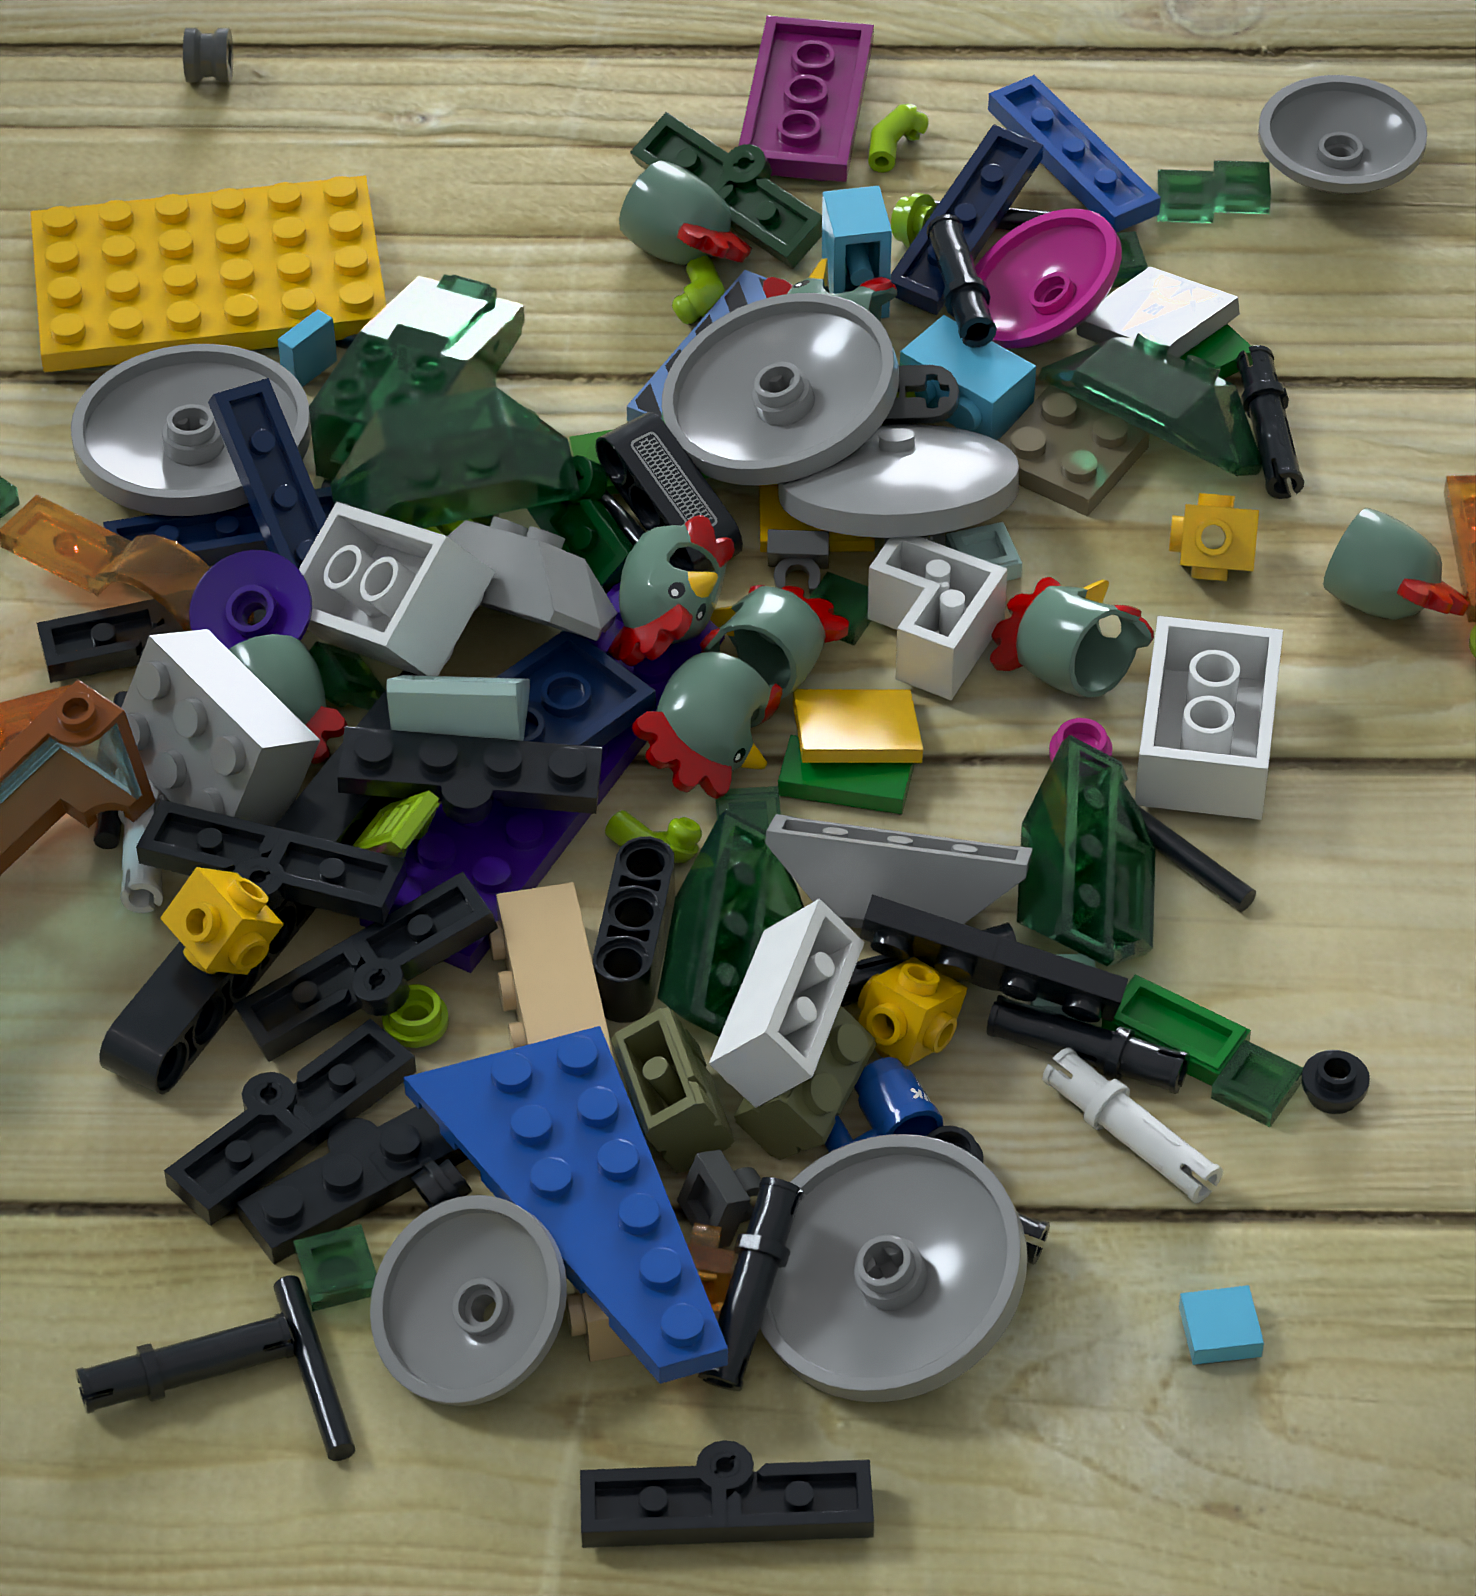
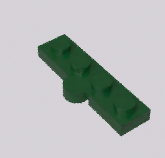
M665 112L630 151L636 164L645 170L650 165L662 160L683 167L699 177L723 198L729 206L731 228L792 269L822 237V215L770 181L772 172L770 163L764 152L755 145L743 144L735 147L728 153Z
M520 405L483 449L540 529L565 538L562 550L585 559L607 594L615 584L621 582L626 558L634 546L600 501L608 484L605 468L585 456L576 455L569 458L537 413Z

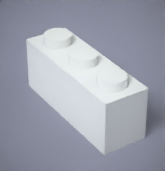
M820 898L764 930L709 1062L724 1080L732 1085L755 1108L813 1077L865 943Z

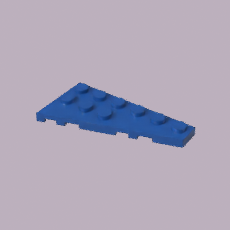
M601 1026L404 1077L405 1094L418 1109L424 1107L439 1124L440 1134L454 1150L461 1149L480 1171L481 1181L494 1196L520 1206L534 1215L546 1227L561 1253L566 1278L580 1294L586 1292L607 1315L609 1327L659 1384L728 1365L727 1344Z

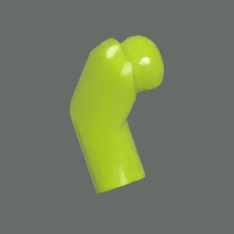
M901 104L871 130L868 156L870 168L877 172L892 170L896 162L897 142L903 135L910 141L919 140V133L925 134L928 128L929 121L927 115L917 111V106Z
M702 256L688 262L686 272L691 283L685 286L684 293L675 297L672 302L675 314L684 324H693L700 316L704 317L725 293V288L714 263L708 256Z
M621 810L608 821L605 835L620 847L628 840L637 837L651 836L661 839L674 852V863H686L699 852L697 843L702 837V830L699 824L692 819L681 817L680 819H672L667 831H652L627 811Z

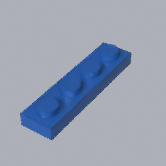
M1035 75L989 93L988 111L1007 130L1043 144L1041 163L1089 211L1103 216L1116 233L1159 215L1161 197Z

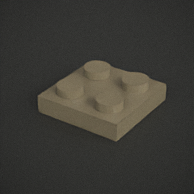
M1049 385L1000 438L999 442L1006 445L1017 457L1020 486L1088 517L1148 449L1150 430Z

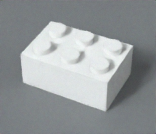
M336 502L299 568L309 585L312 597V614L307 630L326 643L420 676H438L443 666L451 658L454 646L471 615L482 602L484 592L495 571L445 535Z
M1164 616L1157 617L1139 752L1135 803L1137 805L1262 820L1283 630Z

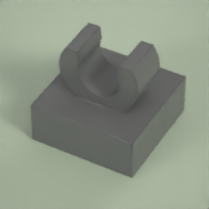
M768 529V566L776 567L774 571L775 587L783 588L786 586V577L790 572L802 570L809 576V594H817L821 585L819 569H829V531Z
M721 1150L696 1154L677 1198V1202L706 1250L730 1247L740 1223L751 1218L754 1208L750 1204V1196H758L761 1178L755 1168L743 1167L733 1171Z

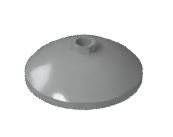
M1325 75L1297 81L1275 93L1265 104L1261 112L1258 140L1269 162L1293 181L1321 192L1362 194L1390 186L1415 170L1421 162L1426 149L1427 127L1418 108L1395 89L1366 78L1347 75Z
M486 1195L462 1196L444 1201L423 1212L402 1230L386 1252L377 1272L370 1304L371 1329L375 1346L385 1367L401 1385L411 1392L427 1400L444 1405H477L491 1401L513 1390L536 1370L548 1354L558 1335L567 1296V1281L561 1253L550 1232L534 1215L520 1206L498 1197ZM496 1302V1308L492 1317L484 1322L483 1316L486 1307L490 1303Z

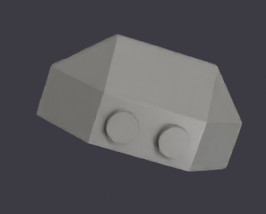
M495 516L490 526L465 520L447 536L495 571L479 606L595 641L600 638L602 632L605 633L614 624L617 611L586 560L562 550L565 538L532 526L528 530L524 526Z
M776 814L766 831L765 844L813 902L820 898L847 926L862 928L872 894L965 924L1026 878L1033 848L998 845L802 819Z

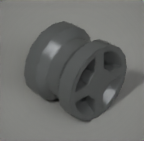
M185 28L183 37V68L187 83H198L203 77H214L220 83H231L233 75V40L230 28H218L214 33H202L198 28Z

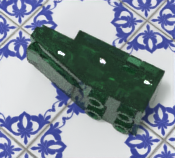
M444 274L440 281H435L418 276L360 330L309 405L316 476L335 481L430 496L497 392L496 374L522 335V327L525 323L524 305L497 298V289L491 287L490 284L465 277Z

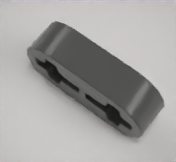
M898 365L899 385L897 392H899V398H895L894 404L882 424H933L943 422L954 414L958 408L960 395L957 380L950 371L936 365ZM931 380L939 382L940 390L950 391L949 397L939 398L938 407L933 409L927 408L925 398L907 397V392L925 391L927 381Z

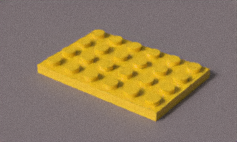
M366 175L355 177L336 176L327 180L299 183L280 182L270 186L242 189L224 188L214 192L186 195L168 194L158 198L130 201L112 200L102 204L74 207L55 206L46 210L30 211L40 352L44 373L118 365L135 356L178 345L218 344L246 350L278 347V338L318 309L333 318L335 341L361 333L377 336L390 335L389 317Z

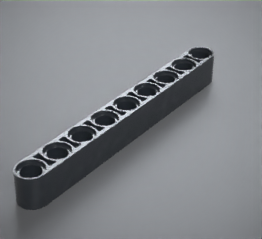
M404 670L398 676L417 674ZM387 689L356 727L391 730ZM341 744L274 827L352 846L380 809L404 798L338 793L337 776L342 750ZM284 900L278 908L273 910V913L284 925L269 944V950L265 958L252 968L247 975L226 972L209 974L203 972L187 960L183 953L185 946L179 942L108 1029L99 1053V1062L102 1068L163 1095L169 1092L236 1010L234 1004L248 995L316 910V907Z

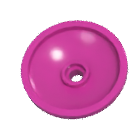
M1063 209L1049 212L1019 225L998 240L984 254L975 266L978 277L986 282L991 296L988 309L997 328L992 342L1003 348H1027L1041 345L1070 332L1084 322L1100 306L1113 286L1122 258L1119 237L1111 224L1103 216L1085 209Z

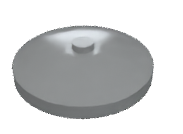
M795 293L769 297L747 304L724 315L702 330L688 343L674 361L667 375L662 393L663 418L669 430L701 473L720 481L740 485H772L790 482L813 475L835 465L860 448L877 431L894 404L899 385V366L886 329L864 307L841 297L818 293Z
M188 344L157 349L135 356L113 367L100 376L82 395L76 405L71 422V438L76 464L85 480L96 491L111 501L133 510L166 516H194L225 511L247 504L249 501L208 404L212 395L269 378L302 460L307 453L311 440L309 403L305 391L294 375L276 361L254 351L218 344Z
M925 424L881 425L860 448L835 465L801 479L779 483L778 498L783 509L795 519L830 532L879 538L934 535L979 524L1006 510L1015 501L1019 493V462L1013 451L1006 445L976 432Z
M909 1134L882 1135L852 1142L835 1149L813 1162L790 1181L799 1186V1189L803 1190L804 1194L802 1200L799 1201L785 1245L791 1253L786 1267L778 1268L760 1329L781 1361L795 1375L820 1391L836 1397L863 1402L896 1401L925 1394L953 1381L979 1362L997 1343L1011 1322L1023 1293L1027 1271V1246L1021 1220L1010 1197L994 1173L979 1159L951 1143L936 1138Z

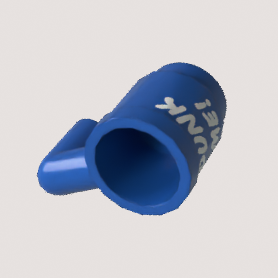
M881 1058L864 1068L854 1087L859 1096V1107L872 1129L852 1139L841 1118L835 1116L836 1123L825 1142V1146L830 1153L847 1144L870 1137L894 1134L927 1136L932 1130L944 1126L943 1117L930 1101L911 1070L905 1069L897 1058Z

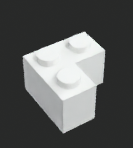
M919 536L889 538L869 567L868 619L897 630L896 680L952 700L992 640L991 634L998 622L1005 619L1008 569Z

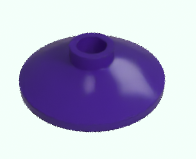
M264 550L237 552L213 565L197 584L190 603V626L192 631L208 629L227 649L248 639L271 634L288 635L301 641L310 623L312 597L309 585L300 570L285 557ZM266 610L265 617L259 623L248 625V618L254 611Z

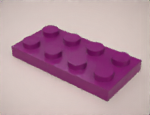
M767 15L738 146L752 144L759 147L770 163L771 176L847 182L873 47L874 24Z

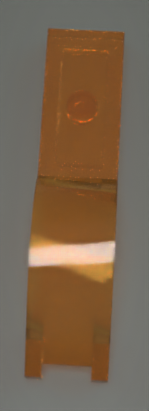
M37 494L0 528L1 548L96 596H99L113 581L130 584L148 593L162 604L181 625L184 632L192 631L189 619L192 595L197 584L210 567L200 557L176 541L154 534L137 536L130 541ZM254 612L249 616L248 624L254 619Z

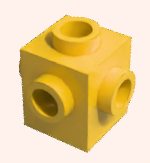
M1199 493L1198 505L1185 504L1184 516L1172 515L1169 552L1181 553L1180 565L1192 566L1191 578L1227 581L1228 569L1254 571L1259 510L1234 508L1235 496ZM1210 525L1219 526L1224 532V542L1216 549L1207 548L1201 539L1203 530Z
M199 867L195 868L160 917L164 924L185 946L183 953L187 960L201 971L209 974L226 972L247 975L252 968L265 958L269 950V944L284 925L266 905L268 897L255 883L235 872Z
M912 957L882 974L877 973L867 981L858 998V1007L862 1009L858 1022L875 1038L877 1044L875 1050L883 1058H897L908 1067L933 1052H941L949 1044L955 1033L957 1018L968 988L952 978L939 973L921 960Z

